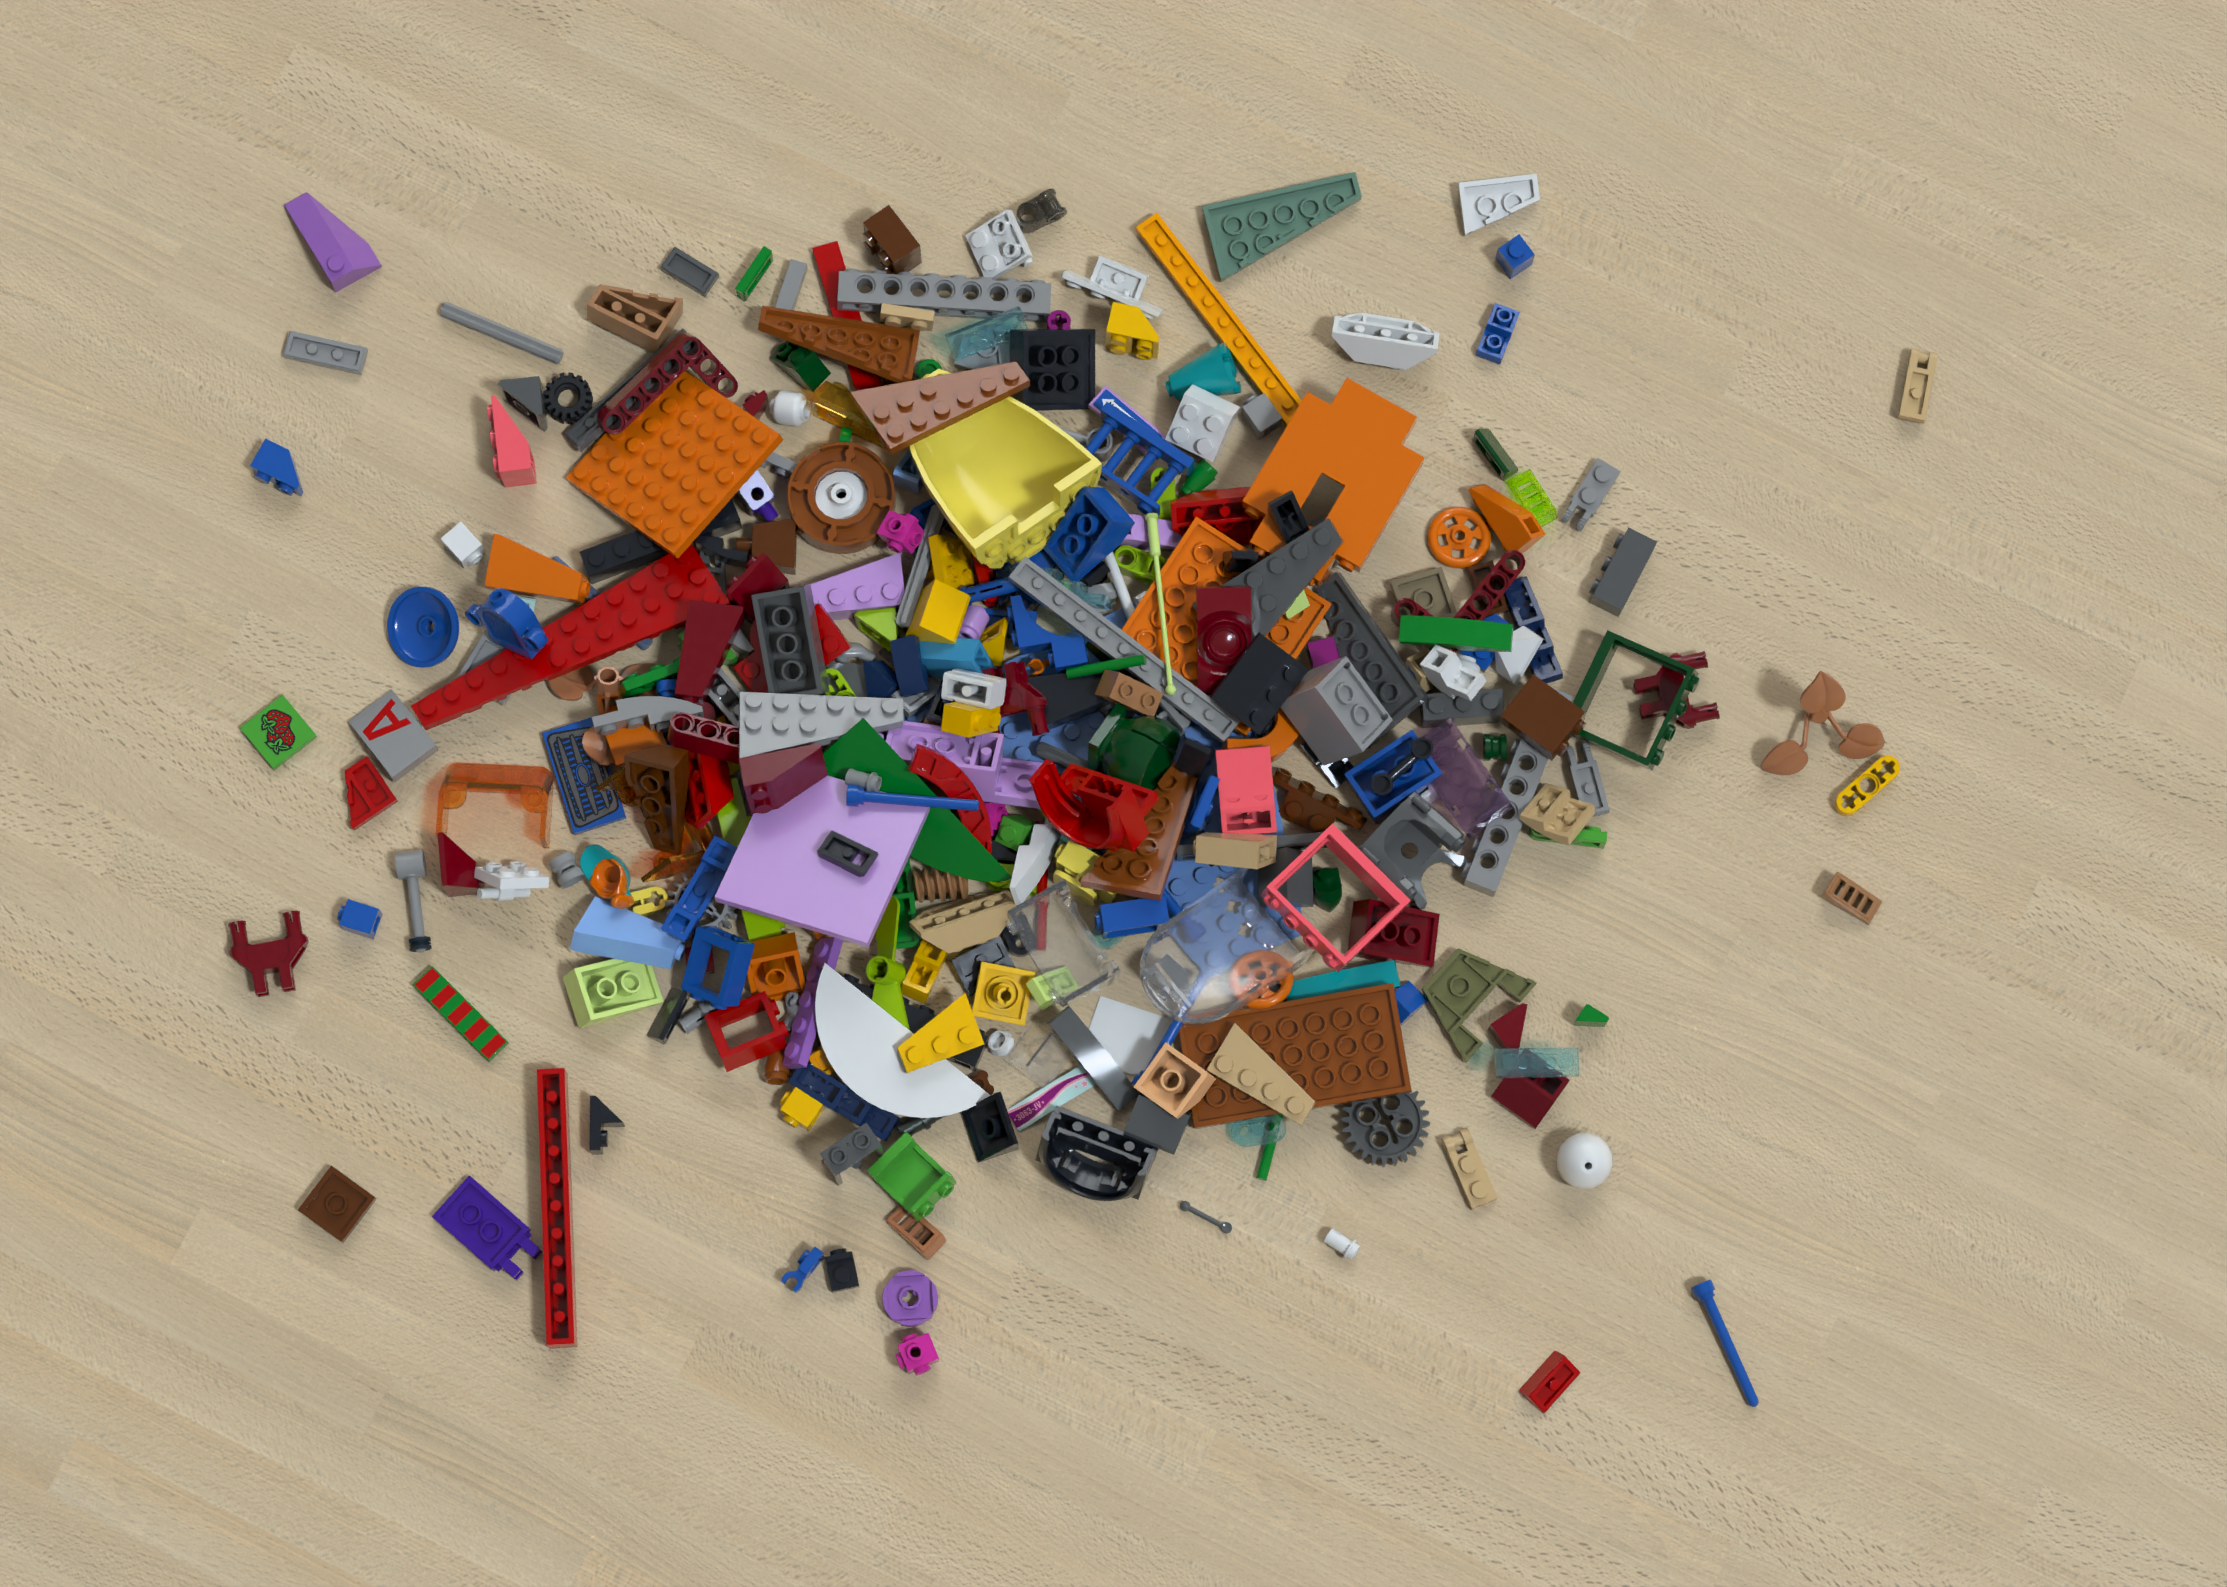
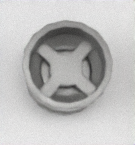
M572 851L557 856L548 864L552 872L557 873V881L562 889L573 886L585 877L581 867H577L575 863L576 858Z

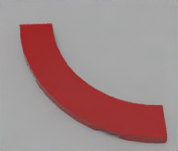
M916 744L908 768L909 772L930 780L941 788L949 798L978 800V811L957 810L961 823L991 854L990 820L985 804L973 782L950 759L931 748Z

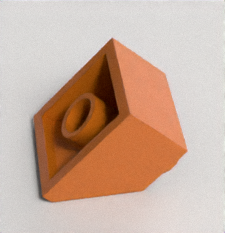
M795 932L750 941L755 943L747 973L752 996L763 991L766 992L769 1001L775 999V1001L784 1000L786 994L793 991L801 996L806 983Z

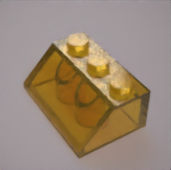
M825 381L811 398L813 416L840 429L842 427L851 428L853 435L885 449L883 443L850 399L848 388L836 381L834 383Z

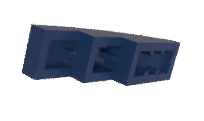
M1527 576L1515 579L1504 593L1516 629L1525 626L1543 638L1541 645L1529 664L1532 674L1546 684L1563 679V672L1554 653V645L1546 629L1544 616Z
M809 1062L807 1067L797 1068L788 1082L858 1126L867 1123L873 1133L884 1141L888 1140L900 1120V1117L894 1113L880 1109L867 1102L846 1084Z

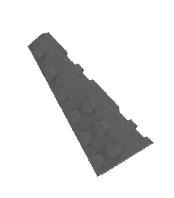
M1330 518L1220 586L1251 587V642L1259 632L1266 636L1296 601L1300 593L1306 589L1314 576L1343 544L1344 541ZM1195 602V603H1193L1192 605H1193L1194 609L1196 610V602Z
M1336 572L1317 588L1318 595L1331 603L1330 608L1325 614L1333 634L1331 637H1334L1339 657L1346 656L1393 719L1367 747L1370 748L1429 697L1341 573Z

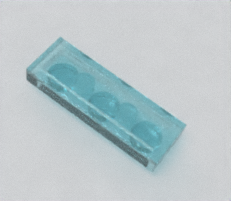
M1018 306L948 333L945 337L952 358L956 362L1010 341V329L1028 328L1022 311Z
M1578 1048L1495 1049L1496 1078L1578 1077L1579 1050Z

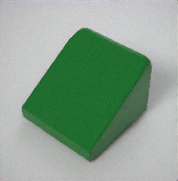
M1586 1004L1573 1025L1605 1027L1609 1017L1591 1005Z

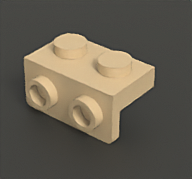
M882 303L880 323L920 331H932L935 311Z

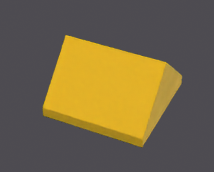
M937 579L933 580L921 591L905 637L916 635L919 637V641L955 644L971 599L970 595Z

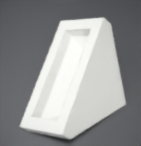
M1525 626L1513 631L1512 651L1495 652L1496 672L1514 685H1517L1541 645L1543 638Z

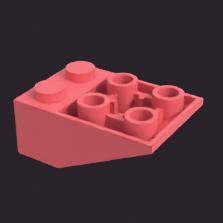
M491 395L492 405H487V412L492 429H494L490 430L491 445L494 447V453L497 454V456H493V466L497 479H502L505 488L537 484L534 457L528 441L496 396Z
M1270 746L1216 750L1217 775L1220 779L1218 787L1222 833L1261 834L1277 832Z

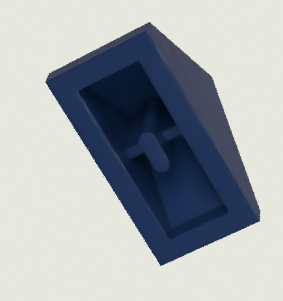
M883 660L863 662L867 697L891 698V695L900 689L895 671Z

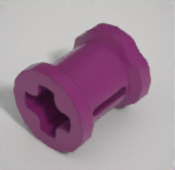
M1056 310L1048 316L1047 329H1057V322L1061 323V329H1071V319L1065 311Z

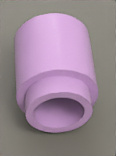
M977 605L968 606L957 638L980 639L989 622V616L984 608Z

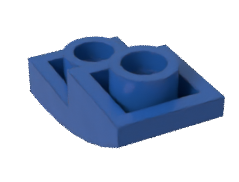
M1495 303L1476 356L1501 364L1519 317V311Z

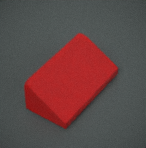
M1554 1351L1520 1388L1519 1392L1542 1413H1545L1578 1377L1580 1371L1565 1355Z

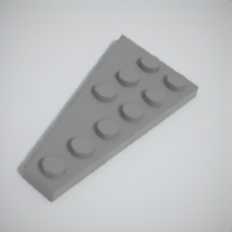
M740 692L739 758L821 743V746L830 744L831 740L840 739L862 718L877 733L901 728L904 721L903 699Z

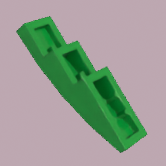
M1401 615L1399 642L1401 644L1428 645L1429 647L1438 645L1443 648H1457L1458 651L1511 652L1514 626L1513 624L1460 618Z
M909 858L892 894L900 903L896 949L920 946L919 935L909 924L917 916Z

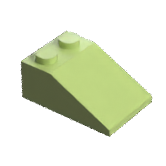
M611 959L574 968L563 976L579 1029L604 1023L664 1002L653 967L650 965Z

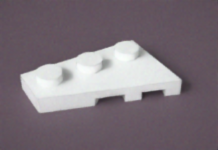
M1537 174L1458 183L1464 236L1539 202Z

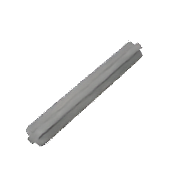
M445 302L441 307V316L555 364H559L563 358L564 353L560 348L451 303Z
M937 505L931 506L924 528L925 533L919 544L895 619V624L902 628H908L911 624L930 566L931 552L928 537L940 534L945 518Z

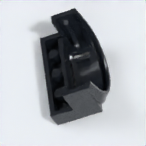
M1056 1106L1055 1111L1051 1112L1042 1133L1035 1161L1041 1162L1049 1174L1061 1186L1079 1196L1097 1201H1115L1130 1197L1139 1200L1159 1148L1123 1134L1124 1131ZM1076 1150H1080L1082 1152L1088 1153L1090 1155L1101 1158L1108 1162L1114 1163L1116 1166L1107 1165L1094 1161L1080 1154ZM1066 1151H1069V1152H1068V1155H1067V1157H1066V1160H1065V1162H1064V1165H1063V1167H1061L1060 1164H1061V1162H1062V1160H1063V1157H1064V1155H1065V1152H1066ZM1122 1171V1175H1121V1178H1120V1180H1119V1183H1118L1117 1187H1115V1184H1116L1117 1179H1118V1177H1119V1175H1120V1172Z

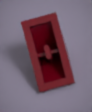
M1520 1004L1491 1023L1488 1028L1509 1061L1515 1062L1518 1057L1528 1004Z

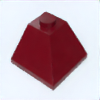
M443 832L437 833L441 881L448 897L477 894V890L485 885V882L474 878L475 867H478L476 861Z

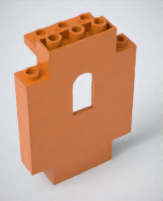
M1346 378L1331 405L1307 392L1243 499L1242 507L1245 508L1246 514L1255 519L1263 518L1250 540L1252 551L1259 552V558L1264 559L1286 545L1267 512L1268 503L1292 490L1301 509L1319 477L1323 474L1344 486V489L1326 519H1331L1344 542L1324 567L1314 576L1309 586L1315 584L1320 587L1322 582L1325 583L1335 560L1339 561L1338 565L1349 572L1353 570L1360 572L1424 463L1423 456L1404 446L1406 439L1416 424L1417 416L1349 378Z

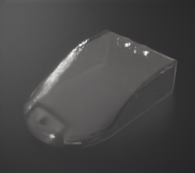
M1240 868L1163 924L1148 940L1140 960V978L1147 997L1166 1016L1182 1023L1195 1025L1218 1021L1247 1005L1303 966L1314 951V949L1308 947L1300 953L1242 883L1249 870L1248 868Z

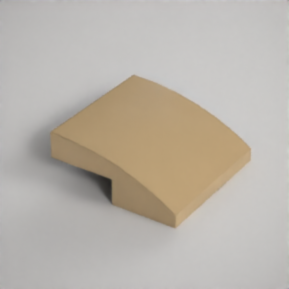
M1546 783L1520 814V820L1540 834L1569 846L1594 816L1595 805L1571 798L1569 789Z

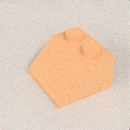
M1165 1043L1134 1085V1088L1178 1119L1201 1101L1216 1078L1168 1043Z

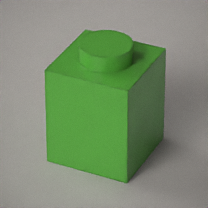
M1022 815L1003 816L995 841L1018 851L1019 845H1030L1034 824L1039 823Z

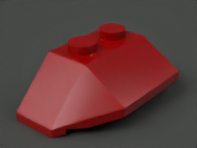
M1250 487L1198 491L1170 502L1172 529L1184 536L1194 519L1198 517L1238 544L1246 545L1250 544V540L1263 518L1255 519L1245 513V508L1242 507L1243 499Z
M688 751L689 781L685 820L690 825L701 829L734 798L727 761Z

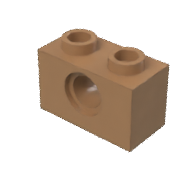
M1104 670L1095 695L1115 705L1118 703L1126 707V710L1139 716H1154L1163 693L1120 672Z

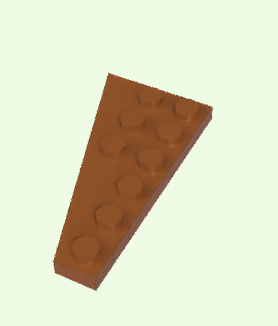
M762 305L758 330L897 383L912 381L920 330Z
M1174 761L1157 783L1158 787L1154 790L1157 792L1159 800L1144 817L1149 831L1147 837L1134 852L1119 847L1116 852L1107 850L1102 857L1099 856L1094 862L1093 869L1080 880L1081 887L1161 901L1200 778H1196L1176 767L1177 761Z

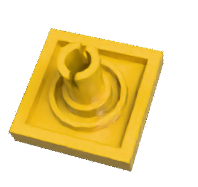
M938 534L928 537L932 564L929 566L925 581L931 582L937 579L958 590L964 585L967 587L975 586V576L972 572L970 560L971 552L961 540Z
M981 961L971 1008L973 1015L1025 1026L1031 992L1026 983L1035 977V972Z

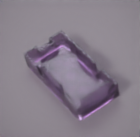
M1451 718L1424 736L1432 742L1433 753L1431 757L1443 774L1431 785L1469 839L1483 830L1484 826L1495 818H1500L1514 808ZM1460 738L1467 745L1464 750L1457 742ZM1487 782H1489L1491 785L1494 784L1496 786L1494 792H1492ZM1456 805L1458 810L1461 812L1460 816L1459 814L1457 816L1455 815V813L1453 812L1455 811V808L1453 806Z

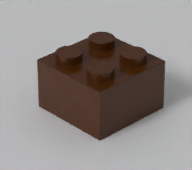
M890 205L863 222L864 246L872 256L874 254L878 256L881 260L879 265L887 274L909 272L922 263L920 244Z

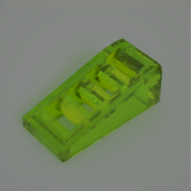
M1531 469L1507 481L1519 505L1532 512L1541 527L1557 519L1555 506ZM1531 482V485L1519 491L1518 487ZM1536 491V494L1526 499L1524 498V496ZM1540 500L1542 501V503L1530 508V506Z

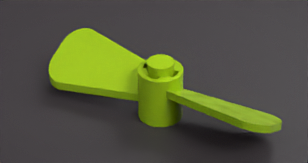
M891 896L875 932L879 956L870 959L866 967V974L869 980L875 983L872 1001L910 1030L900 987L905 979L906 970L902 963L895 961L900 903L896 897Z

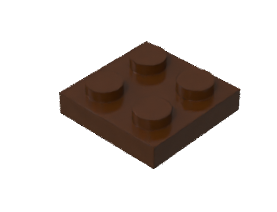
M331 1165L298 1211L344 1243L377 1198Z

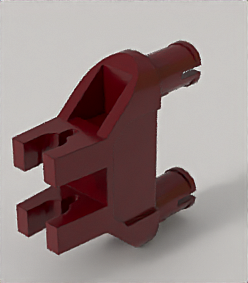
M1705 651L1685 656L1673 653L1670 658L1695 669L1708 668ZM1662 666L1656 675L1634 680L1636 695L1657 691L1659 701L1640 705L1641 720L1660 716L1666 717L1684 680L1683 675ZM1687 697V709L1682 717L1678 716L1675 723L1684 728L1692 729L1696 726V723L1720 719L1717 703L1693 707L1690 705L1689 698Z
M1024 662L1004 664L1007 686L1004 703L1000 706L1001 718L1025 712L1029 715L1032 736L1049 733L1044 710L1048 705L1047 699L1029 683ZM1002 668L982 670V674L1004 678ZM998 726V731H994L992 733L1001 734L1000 727Z
M291 911L292 918L289 912L282 914L286 930V937L284 939L251 945L248 943L246 921L228 924L232 941L229 956L252 973L255 994H258V997L270 995L267 974L276 972L280 974L281 986L284 992L296 991L293 969L305 952L309 942L308 937L302 932L300 911Z

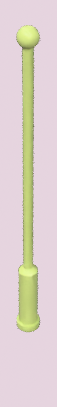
M1148 513L1145 515V521H1147L1150 556L1154 559L1167 676L1165 691L1168 695H1174L1176 687L1172 681L1159 565L1161 549L1157 522L1158 514Z

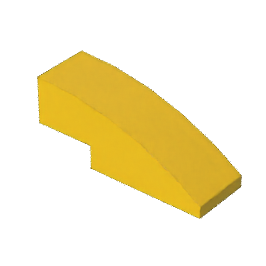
M923 939L902 983V994L926 1004L949 953Z

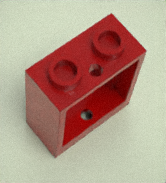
M765 991L741 1000L739 1006H727L726 1010L719 1009L704 1015L726 1072L781 1051L787 1046L784 1037L789 1036L784 1021H777L776 1015H779L780 1012L775 999L769 1001ZM766 1010L774 1031L729 1049L721 1028Z

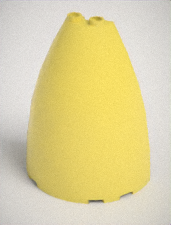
M937 369L931 374H926L921 379L951 373ZM1010 396L909 446L912 459L927 492L953 531L981 564H986L989 568L994 569L1001 568L1007 562H1010L1012 565L1018 564L1025 556L1030 558L1040 552L1084 486L1096 487L1102 471V463L1073 437L1036 410Z

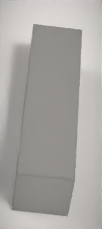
M791 259L775 308L794 310L808 270L807 263Z

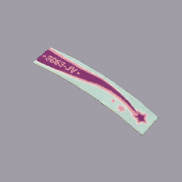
M1080 1065L1007 1111L1018 1131H1021L1055 1110L1056 1106L1060 1107L1095 1086V1084Z

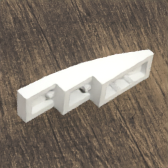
M1047 818L1045 819V824H1034L1030 845H1019L1009 887L1016 905H1022L1036 887L1049 866L1059 844L1062 833L1049 823Z

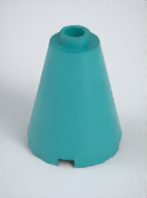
M1225 342L1216 345L1168 375L1169 381L1165 382L1169 396H1175L1176 400H1182L1184 393L1192 384L1216 396L1242 392L1240 381L1236 382L1235 380L1237 370Z

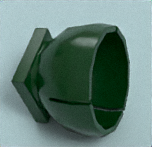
M1117 703L1089 741L1088 769L1097 772L1103 770L1105 775L1154 791L1158 787L1157 783L1170 768L1175 757V751L1178 749L1180 740L1179 730L1167 720L1151 715L1128 718L1126 716V707Z

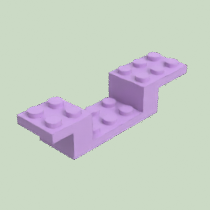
M903 721V727L878 733L908 766L910 765L916 744L931 748L944 755L964 771L973 782L984 802L1041 809L1029 779L1042 763L1003 758L1004 734L990 732L967 738L943 732L939 725Z

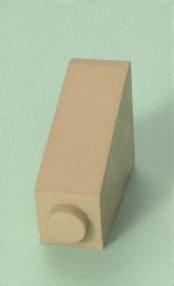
M1206 832L1197 835L1193 843L1195 863L1259 869L1276 862L1277 835Z

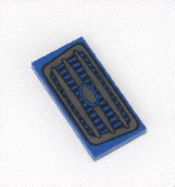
M592 717L542 733L575 835L627 819L610 765L598 764L583 749V735L589 728L594 727Z

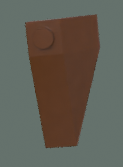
M661 744L626 753L624 756L626 780L628 785L634 788L637 796L634 800L637 807L642 808L646 818L644 825L654 849L680 855L682 852L689 781L688 750Z

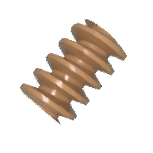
M923 868L921 876H918L916 870L912 869L914 896H917L919 903H923L925 895L928 896L930 902H934L936 894L939 895L941 901H945L947 893H949L952 901H954L958 892H960L963 900L967 899L969 892L968 879L952 875L948 872H943L940 875L939 871L933 868L930 876L926 868Z

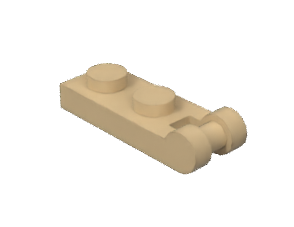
M1911 348L1898 413L1899 419L1924 424L1938 353L1929 352V354L1921 353L1919 349ZM1917 363L1926 364V369L1918 368Z
M1468 1128L1460 1130L1459 1134L1453 1137L1448 1135L1441 1138L1471 1210L1497 1200L1496 1193ZM1464 1144L1466 1152L1458 1155L1455 1147Z

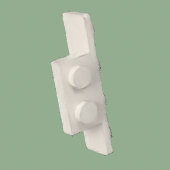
M1102 255L1098 258L1091 279L1070 270L1064 271L1061 276L1067 280L1066 284L1081 289L1082 286L1091 289L1090 293L1096 297L1105 299L1108 296L1115 299L1117 303L1139 307L1147 318L1154 319L1155 316L1159 317L1163 314L1164 309L1140 300L1149 278L1148 274Z

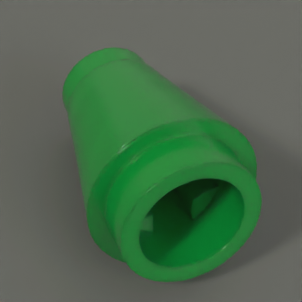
M1201 459L1199 463L1195 462L1194 470L1185 479L1180 490L1186 495L1202 491L1216 480L1214 477L1218 472L1208 462Z

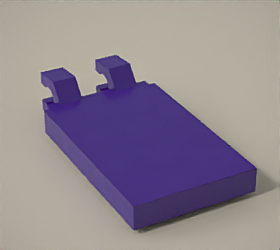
M470 1175L432 1216L492 1271L497 1270L499 1272L503 1268L516 1281L524 1273L510 1260L517 1251L522 1248L535 1260L543 1252L529 1239L532 1236L530 1233L531 1229Z

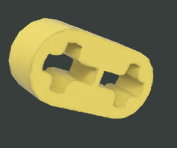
M650 887L631 892L632 897H634L633 904H642L633 907V912L645 917L660 913L667 908L665 902L669 898L666 891L660 887ZM656 893L659 897H664V899L660 900L659 906H655L652 902L644 903L645 901L652 900V895Z

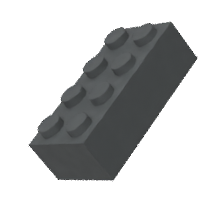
M811 585L751 595L768 692L805 695L830 692Z

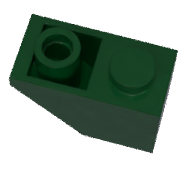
M789 341L779 345L776 352L770 357L795 382L812 392L831 374L813 351Z

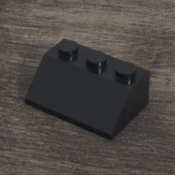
M1259 632L1210 695V698L1260 735L1309 670Z

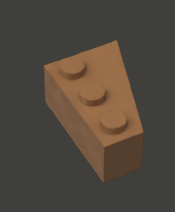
M602 284L598 286L587 304V320L653 353L663 346L683 314V298L658 297V294L654 293L645 295L634 293L631 289Z

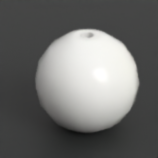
M1591 1133L1575 1134L1567 1138L1560 1146L1556 1158L1557 1169L1562 1179L1570 1186L1580 1189L1594 1188L1602 1184L1610 1175L1613 1166V1156L1609 1145L1601 1137Z

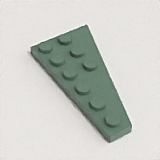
M1356 172L1202 206L1220 283L1360 201L1362 195Z

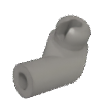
M794 991L787 993L785 996L788 1016L784 1023L789 1034L792 1033V1024L796 1019L799 999L801 997Z

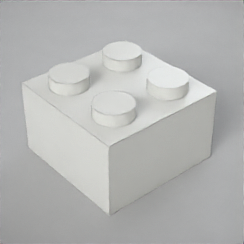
M1192 384L1183 395L1165 440L1214 462L1223 449L1240 407Z

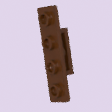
M1272 768L1273 782L1289 791L1278 811L1282 817L1311 833L1324 832L1332 823L1334 824L1337 818L1359 830L1367 822L1368 819L1363 816L1360 810L1354 807L1347 808L1340 804V801L1335 796L1330 794L1324 795L1315 790L1316 787L1307 781H1298L1286 769Z

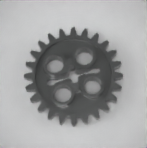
M1415 1091L1412 1094L1404 1093L1349 1103L1351 1107H1343L1342 1111L1349 1116L1343 1117L1340 1120L1341 1123L1348 1125V1127L1342 1129L1341 1133L1350 1134L1345 1143L1346 1145L1355 1144L1352 1153L1363 1152L1361 1161L1366 1159L1367 1156L1371 1157L1372 1166L1379 1159L1381 1160L1382 1167H1385L1387 1160H1391L1392 1165L1396 1166L1397 1158L1399 1157L1406 1163L1408 1160L1406 1153L1415 1157L1417 1152L1414 1146L1422 1148L1424 1145L1419 1137L1427 1138L1429 1134L1422 1130V1128L1430 1126L1429 1121L1423 1120L1429 1114V1111L1420 1109L1425 1104V1100H1415L1419 1092ZM1386 1098H1393L1398 1102V1108L1388 1110L1384 1106L1383 1101ZM1373 1101H1377L1384 1119H1391L1389 1128L1397 1138V1144L1393 1143L1387 1127L1379 1125L1381 1116L1373 1106ZM1368 1110L1374 1115V1120L1365 1123L1360 1119L1359 1113ZM1400 1122H1406L1410 1125L1411 1132L1406 1135L1398 1132L1396 1125ZM1381 1134L1386 1138L1387 1144L1383 1147H1377L1374 1145L1372 1137Z

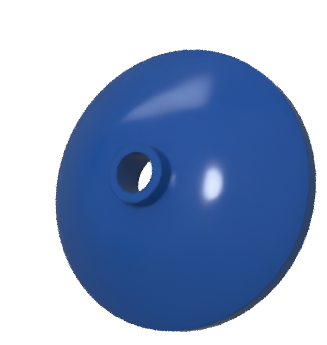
M414 587L403 592L394 601L388 615L387 632L391 646L404 662L415 667H433L445 661L453 652L459 636L458 615L449 598L439 590L431 587ZM432 623H434V631L431 627Z

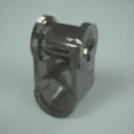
M1053 188L1040 193L1037 197L1022 203L1018 207L1016 220L1023 233H1033L1048 224L1060 220L1067 214L1066 208L1062 207L1055 196L1056 191ZM1029 214L1034 219L1032 221H1025L1021 217Z

